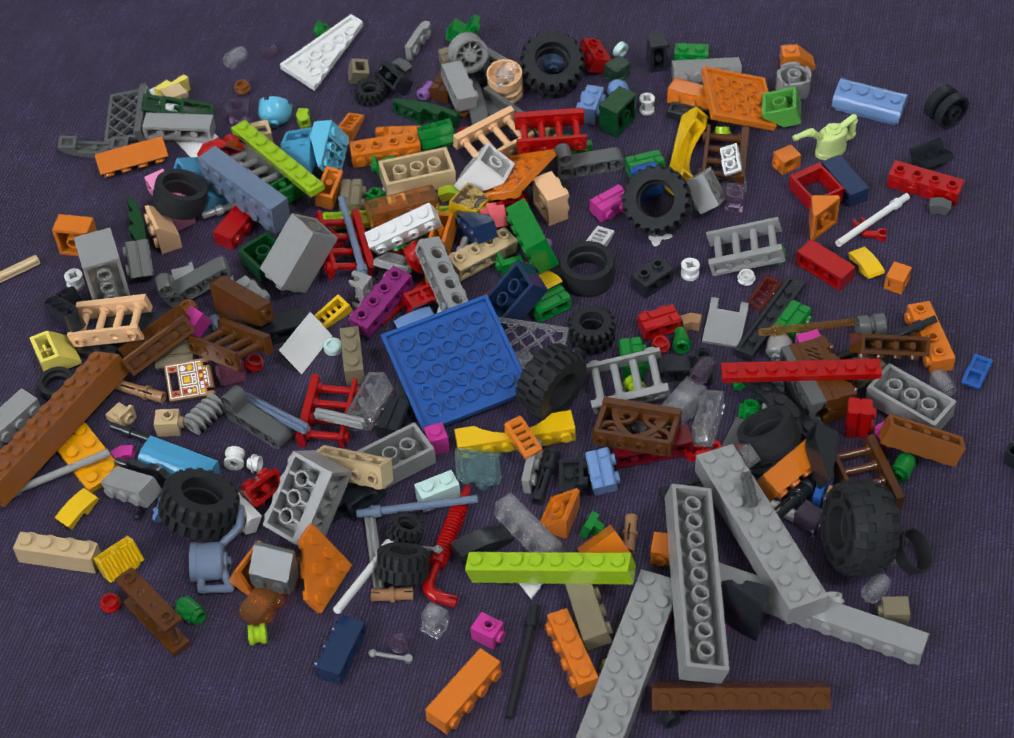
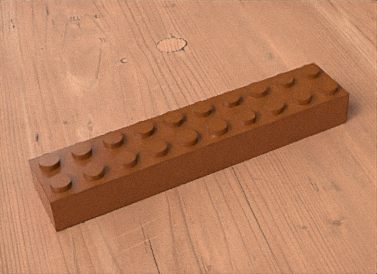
M97 351L90 354L86 362L79 366L76 372L64 382V385L52 394L50 400L39 408L38 412L26 422V425L20 431L14 434L13 439L0 449V506L5 507L128 375L130 371L122 362L119 354Z

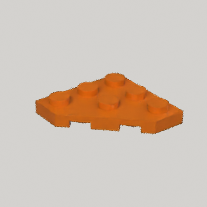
M310 524L298 539V549H301L302 561L300 562L301 579L304 578L305 585L303 600L316 613H322L352 564L314 524Z

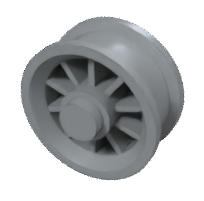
M465 32L457 35L451 41L448 47V57L451 62L461 61L463 66L467 68L468 73H473L481 69L484 63H486L488 48L476 34Z

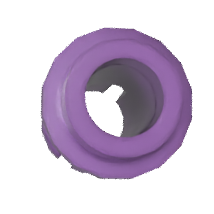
M426 81L424 86L417 91V97L420 100L425 101L430 98L429 87L433 83L432 81Z

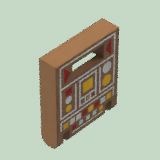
M200 358L164 365L170 403L206 398L210 393L216 395L215 390L207 391V389L215 388L212 366L203 365L210 363L211 360ZM177 375L180 390L173 391L170 376Z

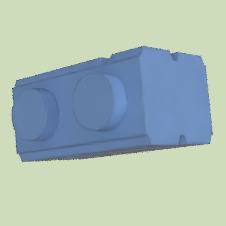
M607 447L586 452L585 456L594 494L598 496L618 491L617 484L621 483L619 472H614L613 465H617L615 454H610Z

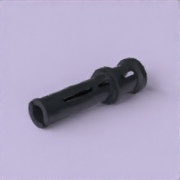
M546 448L544 450V459L539 465L540 475L531 498V502L535 505H543L551 477L557 471L556 464L561 458V453L555 448Z
M803 479L799 482L798 487L792 488L789 496L774 508L780 520L795 506L802 505L808 496L814 494L815 486L810 480Z

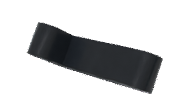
M74 286L67 287L44 301V305L52 320L67 330L77 332L86 326L78 307H76V303L82 300Z

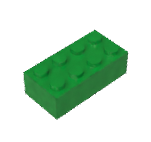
M525 198L505 208L508 213L506 219L525 256L529 259V263L534 268H537L540 274L557 266L559 262Z

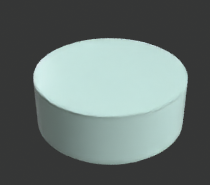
M623 41L619 42L613 50V55L618 59L622 58L628 51V45Z
M328 338L323 343L324 352L329 356H336L342 352L341 340L338 338Z

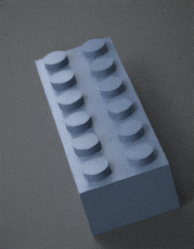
M213 146L199 156L202 178L218 195L224 196L229 203L236 205L243 213L246 212L254 221L262 224L266 230L276 234L283 229L290 217L287 197L216 146Z

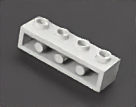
M427 203L365 232L369 248L379 256L441 227L442 224L437 210L430 203Z

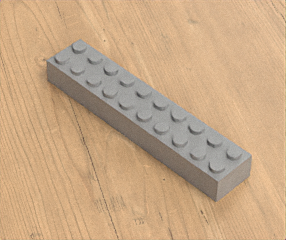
M731 444L696 455L695 472L705 488H711L712 500L762 584L771 587L770 597L787 625L826 612L828 594L754 477L752 480L755 485L758 505L751 508L747 506V499L744 496L740 476L743 471L747 472L750 470L735 446Z
M671 484L665 496V510L679 679L722 684L729 672L712 490L711 488Z
M641 569L576 738H628L674 615L670 577Z

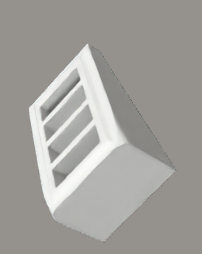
M597 226L586 241L599 242L607 247L614 235V230Z
M238 492L240 496L239 505H244L245 507L242 531L245 534L257 532L262 515Z

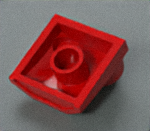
M228 134L224 138H216L202 144L197 157L213 146H216L230 157L245 151V148L240 143L238 136Z

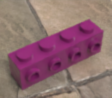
M393 265L390 270L384 273L381 281L374 285L371 293L363 298L361 305L352 311L349 317L351 327L359 326V333L370 338L401 301L403 293L408 292L412 288V276Z

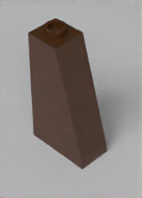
M223 275L209 282L216 312L220 317L260 327L275 319L270 301Z

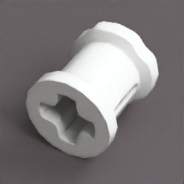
M643 93L639 97L641 102L640 113L649 116L654 113L653 103L655 96L651 93Z

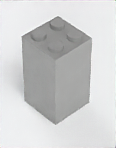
M292 213L260 269L265 273V277L276 283L275 286L282 291L290 290L294 293H306L338 238L316 218Z

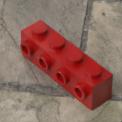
M895 160L888 174L887 187L927 199L942 197L952 201L951 206L955 207L962 194L964 185L963 179Z

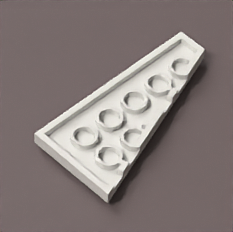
M352 14L282 62L280 64L281 70L315 91L363 27L362 20Z

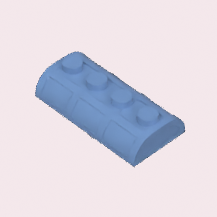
M841 78L835 90L831 107L836 111L856 114L863 118L895 125L900 121L909 95Z

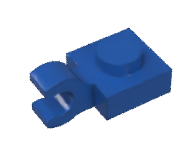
M833 480L822 489L816 485L812 499V509L819 510L827 494L825 490L828 489L829 485H833Z

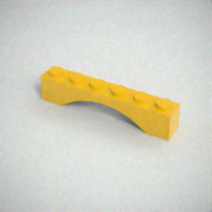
M697 106L681 116L669 166L674 171L679 172L685 180L693 177L689 167L690 157L696 142L706 128L708 116ZM665 186L664 188L673 195L672 191Z
M571 410L551 413L545 420L530 427L535 438L541 440L542 446L576 440ZM475 426L454 429L459 459H470L518 450L505 433L491 432Z

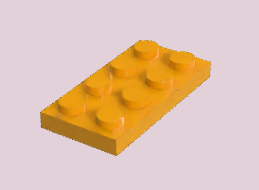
M83 422L57 450V453L69 465L106 450V448L88 425ZM111 455L75 470L73 473L85 489L93 493L103 487L101 481L116 466H120L115 465V459Z

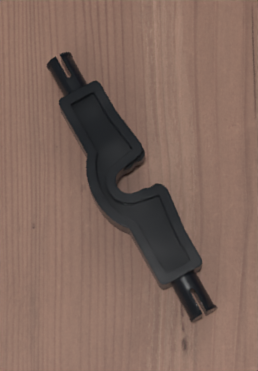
M120 457L115 459V465L152 477L154 475L160 488H163L165 480L171 475L167 470L156 464H145L133 458H130L128 461Z

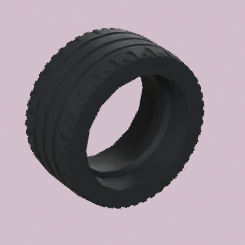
M169 169L157 176L152 202L155 209L164 216L177 220H191L199 217L205 209L208 185L201 176L184 169ZM172 192L183 193L188 196H179Z
M581 241L571 244L562 253L559 264L560 278L563 287L569 293L578 297L590 298L601 295L610 289L615 277V261L609 248L599 242ZM582 263H594L603 268L602 271L593 275H580L571 269Z
M779 405L755 412L746 418L737 429V438L744 453L750 461L759 464L773 462L784 457L795 449L802 437L800 427L791 411L787 407Z

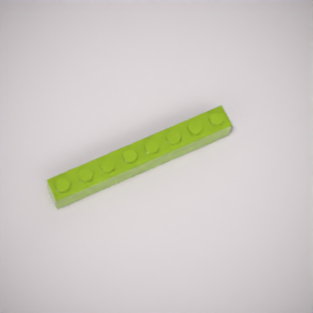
M469 552L465 571L472 583L634 584L636 564L631 553Z

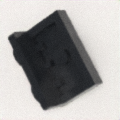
M941 138L910 148L912 165L928 170L933 166L943 165L947 161L954 159L953 152L943 148Z
M579 453V459H559V494L578 488L580 496H584L583 488H587V476H583V472H587V460H583V453Z

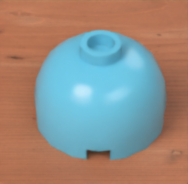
M269 96V100L261 98L258 106L259 117L261 120H268L270 127L277 128L286 124L291 118L292 103L288 104L287 99Z

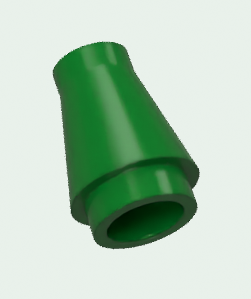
M677 327L675 329L672 347L678 354H685L691 348V342L684 327Z

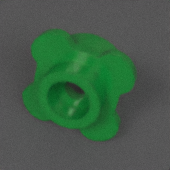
M320 20L314 26V33L317 37L329 30V25L322 23Z

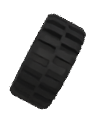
M545 30L544 34L542 32L536 33L535 38L533 36L530 37L528 43L524 44L520 55V67L526 87L530 86V91L533 93L539 92L541 97L549 95V98H554V95H558L559 98L563 97L565 92L566 94L571 93L572 88H576L579 85V81H581L583 76L585 57L584 53H582L581 45H577V40L574 37L570 39V34H561L559 30H555V32ZM545 54H557L566 60L568 67L562 73L550 75L542 72L537 67L536 61Z
M649 165L644 170H637V174L635 176L631 175L629 183L625 184L623 188L625 191L621 199L626 218L637 230L650 236L669 235L674 233L675 229L679 230L683 222H687L688 215L692 211L693 197L686 180L679 172L674 171L668 166L656 165V167H652ZM653 185H665L672 191L674 196V204L671 210L661 217L647 215L642 210L640 203L643 193Z
M561 343L549 344L547 347H543L539 353L533 356L531 361H528L527 366L522 370L521 377L518 379L517 387L515 388L516 399L523 408L540 420H545L551 413L566 411V408L572 405L574 399L578 397L579 391L584 386L583 383L587 377L585 360Z
M186 468L184 471L181 469L171 474L165 480L158 505V513L164 525L169 526V530L173 533H178V536L190 538L189 540L194 541L196 539H200V541L215 540L226 535L233 528L240 504V496L235 485L233 486L232 482L229 479H225L220 473L216 474L212 470L207 471L203 470V468Z

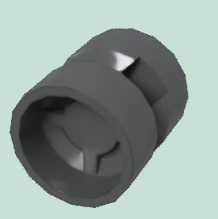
M874 313L870 317L868 315L856 316L855 332L859 334L887 335V322L884 313Z

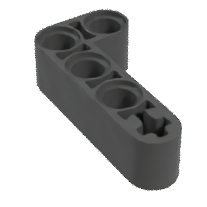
M565 143L557 145L554 149L556 153L554 157L555 166L559 178L563 180L618 171L625 166L621 150L617 147L572 154L569 145Z
M221 256L214 258L177 280H174L168 273H161L156 276L155 283L161 298L169 306L175 307L184 300H192L210 290L209 282L223 275L230 278L232 272L227 258Z
M234 385L221 397L223 411L229 420L274 449L279 450L293 437L291 430L286 425L249 403L245 391L240 386Z

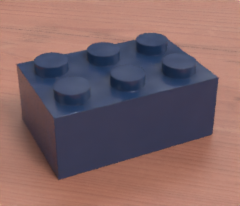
M517 260L487 296L501 325L514 330L545 295L548 289L533 265Z

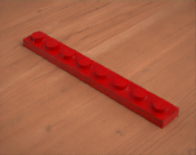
M880 359L721 363L722 383L881 379L882 369Z

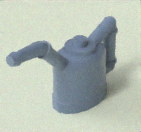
M239 505L236 525L219 542L190 543L189 575L191 582H197L198 593L203 595L207 593L226 594L234 591L235 586L228 582L230 579L228 565L232 564V557L228 556L225 547L243 529L244 505ZM222 579L224 582L221 585H205V581Z

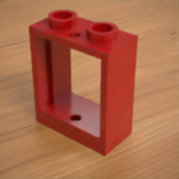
M820 162L790 175L789 189L809 211L812 195L804 187L817 181L828 190L829 193L825 195H838L840 202L843 201L844 187Z

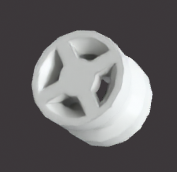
M686 258L682 261L681 277L684 280L694 281L699 277V261L695 258Z
M73 268L64 274L67 287L74 286L77 291L84 288L85 280L81 270Z
M237 446L228 447L225 450L224 466L229 470L242 469L245 451Z

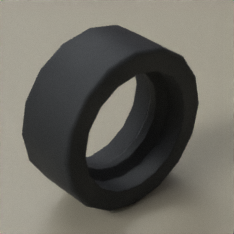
M59 366L52 367L40 375L38 388L44 400L49 401L52 394L58 391L46 389L51 382L59 379L67 380L73 375L69 369Z

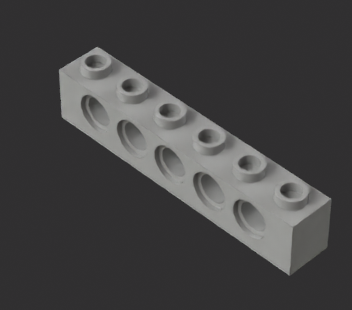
M440 237L419 239L415 253L441 311L467 302L466 291L460 284L459 276L453 268L452 260L448 257L445 245Z

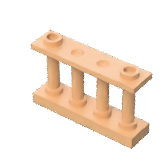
M510 105L454 134L453 146L456 150L465 147L474 158L478 152L471 143L480 140L483 145L487 142L491 144L485 135L494 132L504 144V146L497 150L505 156L515 154L517 152L516 139L510 142L499 129L504 125H508L518 136L517 139H521V130H515V110ZM533 131L528 133V138H534Z
M146 294L77 302L76 307H78L86 326L77 332H68L67 337L74 348L144 340V335L138 327L141 313L151 312L153 306ZM133 314L130 325L121 326L124 315ZM116 316L113 327L104 328L106 318ZM98 318L96 328L86 330L89 319Z

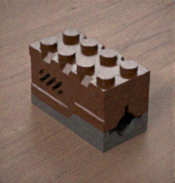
M825 335L783 346L780 352V361L840 360V358L833 353L832 343L827 341ZM849 380L784 381L795 404L815 423L819 422L823 425L844 420L846 418L848 399L850 397L856 398L858 394L855 385H852Z

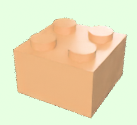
M552 171L535 177L532 180L533 204L546 223L550 226L568 219V211L570 210L568 205L569 193L566 188L562 187L560 179L555 177Z

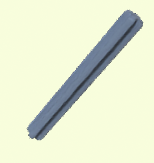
M246 393L249 403L279 422L302 434H307V431H310L308 423L250 393Z

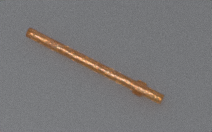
M855 318L786 326L778 324L772 325L769 328H760L758 333L759 336L772 335L775 337L782 336L784 333L855 325Z

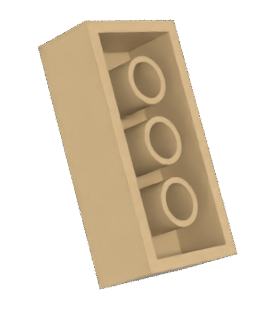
M447 147L378 161L379 175L386 195L404 192L405 196L437 190L445 185H455L456 172Z

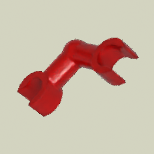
M861 217V223H863L865 218ZM855 218L853 220L854 228L861 224ZM880 228L877 231L865 229L861 232L863 238H876L878 241L883 242L887 238V229Z

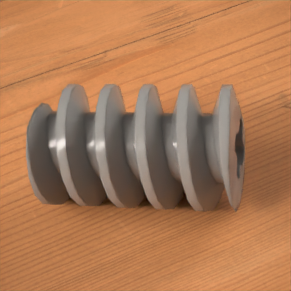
M212 393L208 394L206 398L202 399L201 403L196 405V408H192L190 413L185 415L183 422L186 427L196 435H201L200 429L204 431L207 428L205 424L210 426L212 425L211 419L216 421L217 415H223L221 400Z

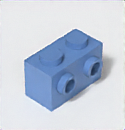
M587 85L585 91H582L581 102L577 103L576 108H584L585 124H596L598 116H600L599 105L606 99L604 87Z

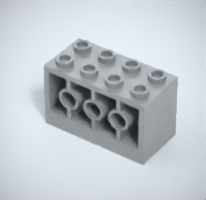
M111 228L74 237L92 300L131 296Z
M315 450L293 451L288 458L285 472L280 477L278 489L272 496L271 506L265 513L263 526L297 546L298 539L310 524H314L326 536L352 471Z

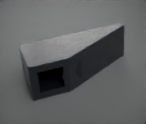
M817 422L807 431L805 450L818 488L822 489L827 483H831L834 478L833 467L837 459L835 452L839 441L837 440L838 431Z

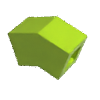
M298 108L296 119L299 127L303 129L311 126L309 109Z
M445 185L438 188V196L442 203L450 201L459 192L454 185Z

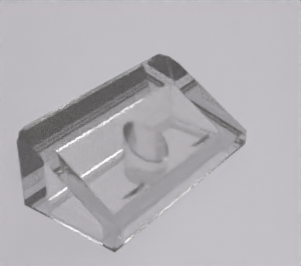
M733 444L748 469L760 461L759 456L750 444Z

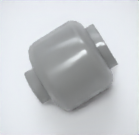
M774 333L767 342V356L772 361H780L781 347L793 344L792 340L785 333Z

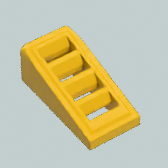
M338 294L314 316L327 329L349 315L353 310ZM323 318L325 322L322 323L319 319Z

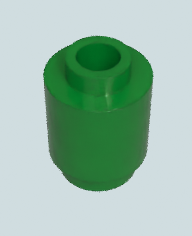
M902 453L897 456L891 467L897 482H906L916 466V460L913 455Z
M190 596L181 597L177 600L175 611L189 624L199 625L206 617L204 607Z

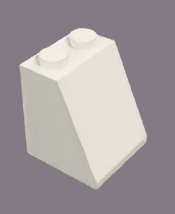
M487 142L464 168L454 187L460 191L467 182L481 192L496 187L506 181L515 163Z

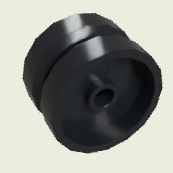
M944 84L931 93L924 105L923 111L927 117L935 121L942 129H950L965 116L969 107V100L961 93H958L951 85Z

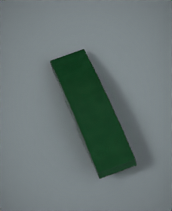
M147 93L143 94L141 111L171 114L213 115L214 104L164 95L156 96Z
M395 98L392 100L393 112L420 125L425 121L434 123L449 118L453 128L457 129L461 125L460 113L449 108L416 100Z
M131 197L126 200L130 211L127 215L130 222L128 230L131 240H148L140 209L134 198Z

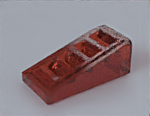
M766 274L746 303L762 312L781 287L782 282ZM761 295V296L765 297L766 299L763 300L762 298H760V297H758V296ZM757 300L761 302V306L756 304L754 301Z

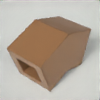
M690 312L680 316L681 327H684L686 331H699L702 323L701 314Z

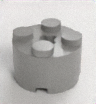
M798 62L783 64L777 71L776 90L797 87L800 99L808 97L811 83V70L806 65L805 67L800 66Z

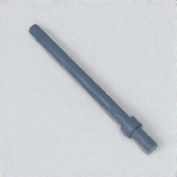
M339 196L338 201L357 263L356 270L367 275L368 268L362 258L345 196Z
M478 495L383 507L381 505H374L372 508L358 509L356 514L357 518L368 516L377 518L382 517L384 514L397 513L398 511L409 512L478 503Z

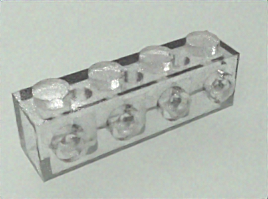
M511 492L495 502L494 514L497 520L530 552H563L562 543Z

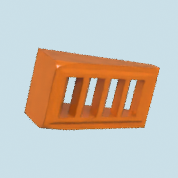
M348 113L338 125L349 136V142L355 139L365 118L363 114Z
M518 416L504 424L505 434L525 460L542 451V447L522 416ZM530 445H533V447H531V448H529V449H527V450L524 449V448H526V447H528V446H530Z

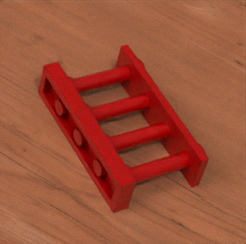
M584 108L514 112L515 130H521V139H516L517 154L551 150L562 143L568 144L571 151L587 149V134L581 135L580 125H584ZM573 126L574 135L563 136L562 127ZM555 127L556 136L546 137L545 128ZM538 128L539 138H528V129Z
M352 209L350 216L364 264L368 268L367 275L372 276L376 267L373 266L374 260L365 236L359 209ZM318 210L315 218L325 227L346 226L344 219H324L321 210ZM334 233L338 238L337 241L350 240L348 233ZM352 248L331 249L324 261V269L328 273L329 280H333L337 270H356V262L336 263L334 258L336 255H354Z
M318 374L311 375L300 420L309 424L310 431H307V434L296 431L298 447H306L307 441L315 438L339 441V447L345 449L346 443H349L350 427L316 419L314 412L316 408L320 407L345 410V414L353 415L357 397L361 395V386H358L357 378H353L351 387L324 385L321 383ZM325 392L347 394L349 397L347 402L320 400L319 395ZM315 423L341 425L340 433L314 431L311 429V425Z

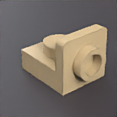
M120 402L105 414L107 420L123 426L133 423L137 418L134 406L130 404L126 407Z

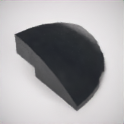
M733 580L722 581L721 590L725 622L744 636L757 641L763 629L764 617L768 611L771 587L745 580L743 584H737Z

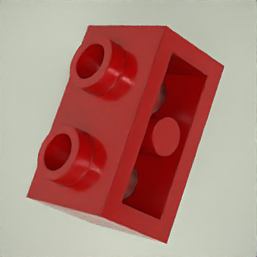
M582 38L580 45L582 53H584L586 69L591 73L605 74L612 59L601 41L594 38Z
M265 467L257 472L258 476L256 478L244 481L241 484V488L237 491L254 508L261 507L266 503L265 500L272 497L278 489L281 475L277 468Z

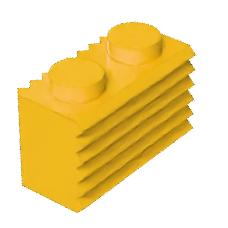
M126 536L95 556L93 560L102 576L108 582H112L130 567L134 569L139 567L144 558L134 540Z

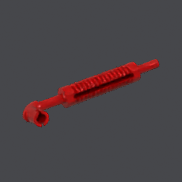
M464 485L460 497L469 496L471 486ZM467 504L450 506L435 546L440 545L442 551L440 554L432 551L429 559V565L432 568L427 580L423 582L424 594L429 600L433 601V604H441L453 609L456 608L459 596L442 592L441 589L435 588L434 582L439 570H444L447 566L450 554L452 553L451 542L458 538L469 506Z

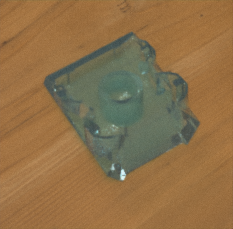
M456 447L457 480L466 485L476 483L477 487L484 491L492 485H499L503 477L501 476L499 459L501 453Z

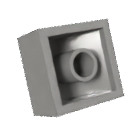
M711 167L686 180L691 189L693 206L696 211H699L700 215L719 206L727 198Z

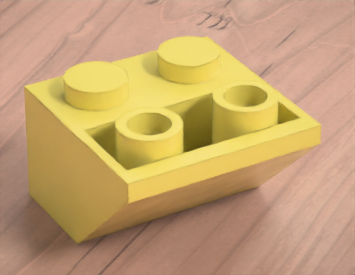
M45 331L29 337L43 372L52 367L59 366L69 369L82 364L76 349L67 335Z

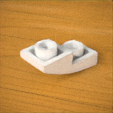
M737 143L720 148L725 177L741 172L742 163Z

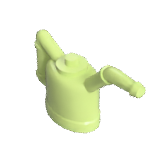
M852 114L841 123H830L822 128L820 132L815 131L813 128L793 135L792 139L798 141L808 136L817 139L815 156L820 160H827L837 155H842L846 151V141L853 139L856 135L857 115Z

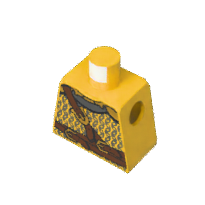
M467 182L450 200L448 213H453L454 217H457L456 211L458 210L481 214L480 210L486 208V204L489 203V197Z

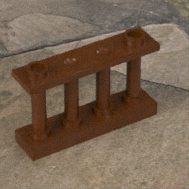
M707 124V131H703V142H705L703 166L699 168L698 173L707 169V165L722 166V159L708 158V152L720 153V148L724 146L709 145L710 140L737 142V144H741L738 148L742 171L726 177L724 171L713 172L716 178L734 179V181H737V189H744L749 127H742V134L727 135L711 133V124Z
M180 304L142 330L144 340L129 341L118 348L124 356L121 359L133 376L196 331L189 321L191 318Z
M224 317L217 320V331L202 339L191 334L187 337L191 353L236 371L241 370L239 360L255 351L267 355L274 352L270 334ZM222 337V339H220V340H218V341H216V342H214V343H211L212 341H214V340H216V339ZM231 342H235V343H233V344H231V345H229V346H227V347H225V348L223 347V346H225V345H227V344H229V343H231ZM246 346V348H244V349H242V350H240V351H238V352H235L236 350H238V349H240V348Z
M875 434L867 435L866 443L863 447L839 453L835 452L837 459L833 471L839 483L849 479L848 476L871 470L876 471L878 478L873 479V481H878L880 484L885 485L889 492L893 494L898 510L903 508L905 496ZM861 455L869 456L871 460L870 463L844 468L840 461Z
M130 567L115 578V582L130 596L123 601L124 606L174 658L191 646L190 641L176 627L183 619L133 567Z

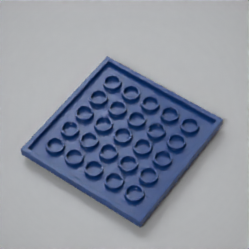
M487 294L381 334V339L423 434V428L431 424L442 422L445 427L516 399L515 388L517 387L518 379L521 377L522 368Z

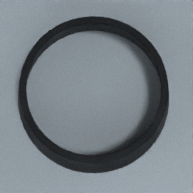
M908 528L899 535L900 544L895 560L899 567L908 574L927 572L933 562L930 544L918 529ZM904 537L912 542L917 551V568L906 555Z

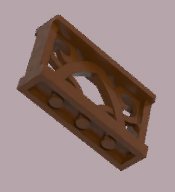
M604 396L595 427L592 430L593 444L670 457L682 423L681 408ZM607 416H610L613 419L605 421ZM634 421H641L649 430L633 435L624 425L631 424ZM610 426L607 430H602L604 427ZM666 426H672L670 432L665 429ZM659 433L664 434L667 437V440L661 439V435Z

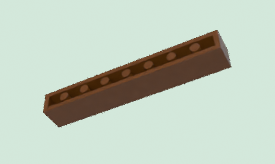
M828 681L722 682V684L710 682H651L652 710L831 709V687Z

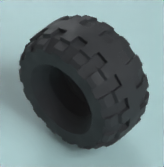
M873 479L843 480L835 484L828 491L826 499L823 501L822 515L820 516V535L823 542V551L827 556L829 564L836 571L842 572L846 576H875V574H880L882 571L887 570L891 566V562L896 558V552L900 544V514L893 494L889 492L885 485L880 484L878 481H873Z

